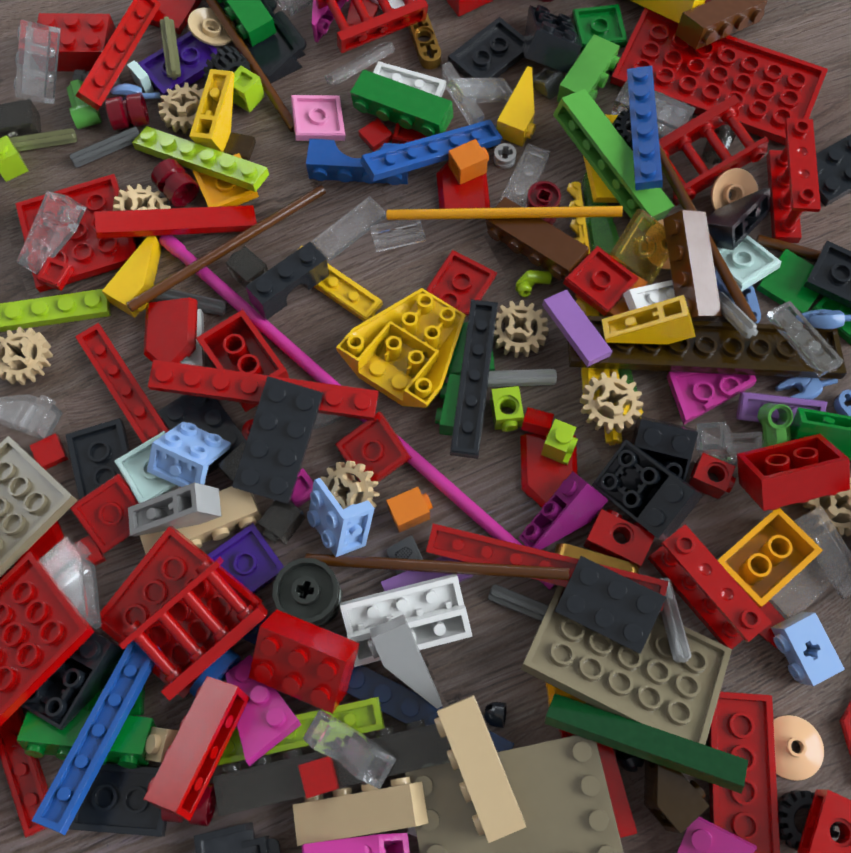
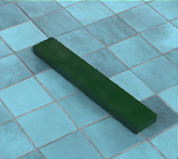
M556 693L554 694L544 724L742 794L748 766L747 759Z

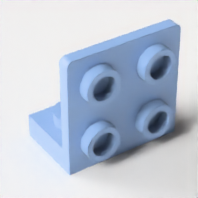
M181 422L152 442L147 472L180 487L194 482L204 485L208 466L230 449L231 442L222 439L217 434L197 428L195 424Z
M321 478L315 479L312 492L310 493L311 500L307 519L309 524L313 528L315 527L321 535L324 546L330 548L335 557L366 546L375 509L369 500L359 504H352L342 509Z

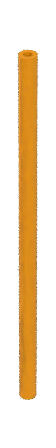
M623 206L387 210L386 217L387 220L622 217Z

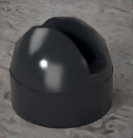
M489 703L484 712L485 721L491 726L504 728L507 703Z
M619 750L616 753L620 765L628 772H636L638 770L637 767H642L644 764V759Z

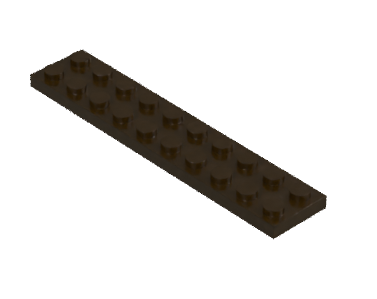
M587 316L605 340L602 319L607 317ZM692 321L696 337L668 345L607 343L612 350L611 356L588 367L568 342L569 367L843 379L847 374L837 328L821 329L811 326L755 323L758 333L756 336L752 335L750 339H747L730 322Z

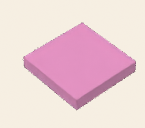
M291 95L296 141H309V139L345 141L340 96Z

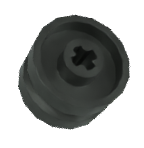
M300 558L289 562L279 571L273 583L272 597L277 610L316 626L324 627L337 616L340 610L342 590L335 573L326 563L315 558ZM308 591H312V592H313V595H312V594H308V595L306 596V599H304V595H305L306 592H308Z

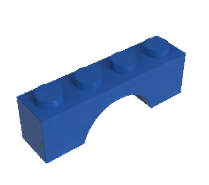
M309 139L306 159L309 179L408 185L409 171L372 182L360 162L361 158H352L343 154L336 146L335 140ZM384 143L380 150L400 144Z

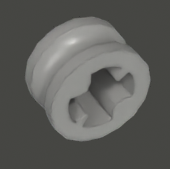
M508 143L499 144L494 150V164L500 169L511 168L516 160L517 152L515 147ZM502 154H508V158H502Z

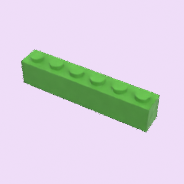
M586 89L561 98L553 114L619 204L623 206V209L640 232L649 228L653 223L664 219L674 207L673 203L661 188L636 190L633 151Z

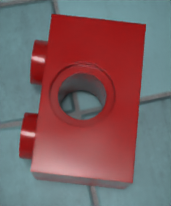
M601 509L583 546L594 552L631 562L640 568L655 536L641 524H632L623 520L622 515L613 510L605 511ZM613 533H622L626 537L627 542L625 544L616 542Z
M816 789L797 853H851V800L830 790ZM833 823L838 826L840 831L839 838L836 841L830 835V827Z

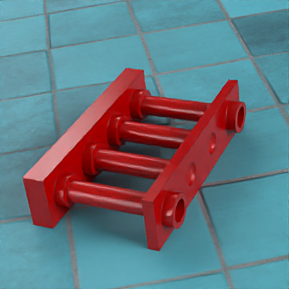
M316 0L318 9L326 6L329 7L340 29L337 32V47L341 54L426 19L428 11L426 0H403L405 5L396 9L391 8L388 0H377L384 14L373 18L370 17L362 0H351L362 23L349 26L337 4L341 0Z
M735 94L659 139V143L668 159L674 153L683 151L698 172V177L686 183L669 159L691 200L695 198L697 193L713 185L718 176L724 171L742 168L750 162L755 163L767 153L769 141L765 136L759 141L754 142L738 120L740 101ZM723 124L730 126L745 147V149L731 156L714 132L716 128ZM701 137L707 139L722 161L710 170L691 145ZM673 191V203L677 206L680 202Z
M786 118L785 148L783 151L769 150L766 156L768 187L770 188L772 238L789 243H799L802 238L801 214L803 211L819 212L821 210L813 119Z
M686 524L661 543L663 546L647 558L664 578L671 580L673 589L720 644L733 649L742 640L748 643L772 623Z
M221 557L214 562L208 558L195 570L198 576L142 624L136 620L123 632L126 638L119 646L124 649L134 640L166 676L164 680L167 683L161 693L169 701L267 616L268 610L261 602L254 608L251 604L247 606L215 570L224 562ZM205 578L238 614L236 617L239 621L231 628L227 625L223 626L192 591ZM183 599L214 634L212 638L215 642L207 649L203 645L200 647L168 612L179 600ZM157 619L190 655L188 659L191 663L183 670L180 666L175 667L144 632Z

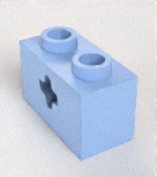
M799 612L771 627L775 635L774 643L785 654L789 662L788 670L797 682L815 686L845 670L816 613Z

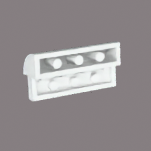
M450 574L340 602L347 638L360 643L354 667L381 660L380 657L374 659L367 641L371 640L370 629L403 614L419 650L472 637L457 574Z

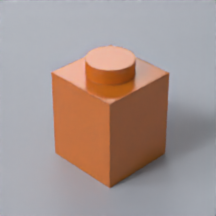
M476 139L449 150L448 166L460 185L487 173L489 155L485 147H481Z
M419 487L386 500L388 510L399 533L430 520L429 510L433 509L427 493L421 494Z

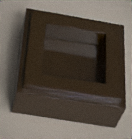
M231 132L224 153L230 155L240 153L242 159L249 161L256 144L255 137Z

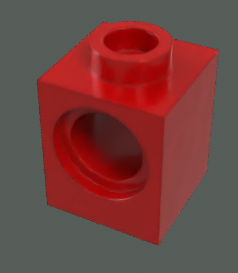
M702 453L696 460L687 483L698 491L719 499L725 492L730 493L735 484L736 477L732 476L735 466ZM708 473H714L718 477L719 482L712 481L708 477Z

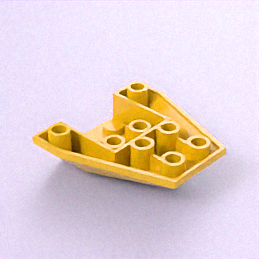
M421 288L354 327L338 344L336 350L359 379L401 406L427 408L443 387L466 315Z

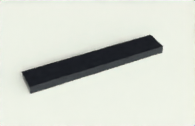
M471 299L450 448L451 456L474 459L479 457L498 308L497 302Z

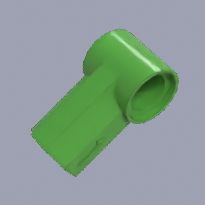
M79 79L70 81V85L66 87L72 106L69 110L78 130L102 123L99 111L75 96L83 84V81Z
M767 403L760 407L757 417L763 428L764 447L791 441L790 425L793 421L792 410L784 404ZM777 409L779 418L773 423L771 414Z

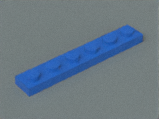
M652 66L627 69L635 188L636 190L662 188L663 178Z
M486 120L364 154L360 162L372 182L448 160L449 150L474 139L485 149L497 146L501 143L502 136L492 121Z
M134 640L127 645L36 811L32 819L33 822L66 835L155 666V663Z

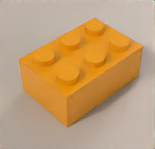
M779 508L773 510L721 556L718 562L755 604L761 608L823 550Z

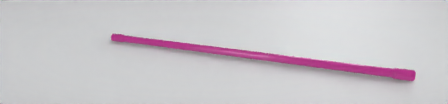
M162 235L160 237V245L186 266L197 260L186 249L185 245L173 235ZM208 267L195 273L235 310L239 312L243 309L255 327L319 383L341 385ZM359 419L363 423L367 421L366 419ZM398 436L412 456L407 462L491 537L522 545ZM540 581L549 590H551L555 585Z

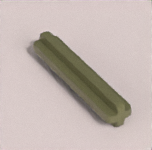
M166 16L160 20L166 74L172 80H177V77H181V67L174 20Z
M73 128L9 137V139L19 152L76 143L77 134Z

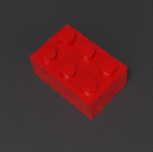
M39 13L31 52L42 71L74 72V70L78 69L87 72L94 66L116 27L110 14Z
M243 309L196 338L214 368L289 378L286 368ZM239 402L245 412L257 405Z
M821 434L737 454L739 484L763 511L777 510L782 506L805 503L811 499L833 496L839 492L850 490L849 458Z
M276 609L259 627L248 678L333 714L347 694L360 643Z

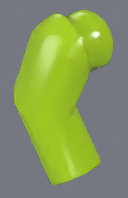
M528 270L516 282V292L521 297H527L531 294L530 292L535 284H550L552 275L549 271Z

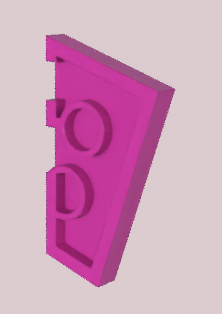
M669 372L667 375V380L683 425L740 394V391L743 392L749 389L757 381L755 375Z
M251 655L225 673L227 683L238 686L250 697L237 724L245 761L249 766L301 726L300 721L276 689L248 678L253 659Z
M698 817L687 827L677 853H754L757 846Z

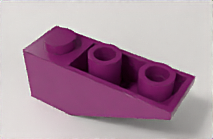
M572 472L562 482L550 500L544 504L531 523L525 527L518 538L525 546L541 550L590 523L607 503L608 499L579 475Z

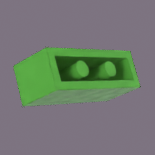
M594 34L561 82L557 102H560L561 98L582 89H586L595 101L598 94L597 90L599 87L604 88L609 78V72H614L620 60V57H617L620 46Z

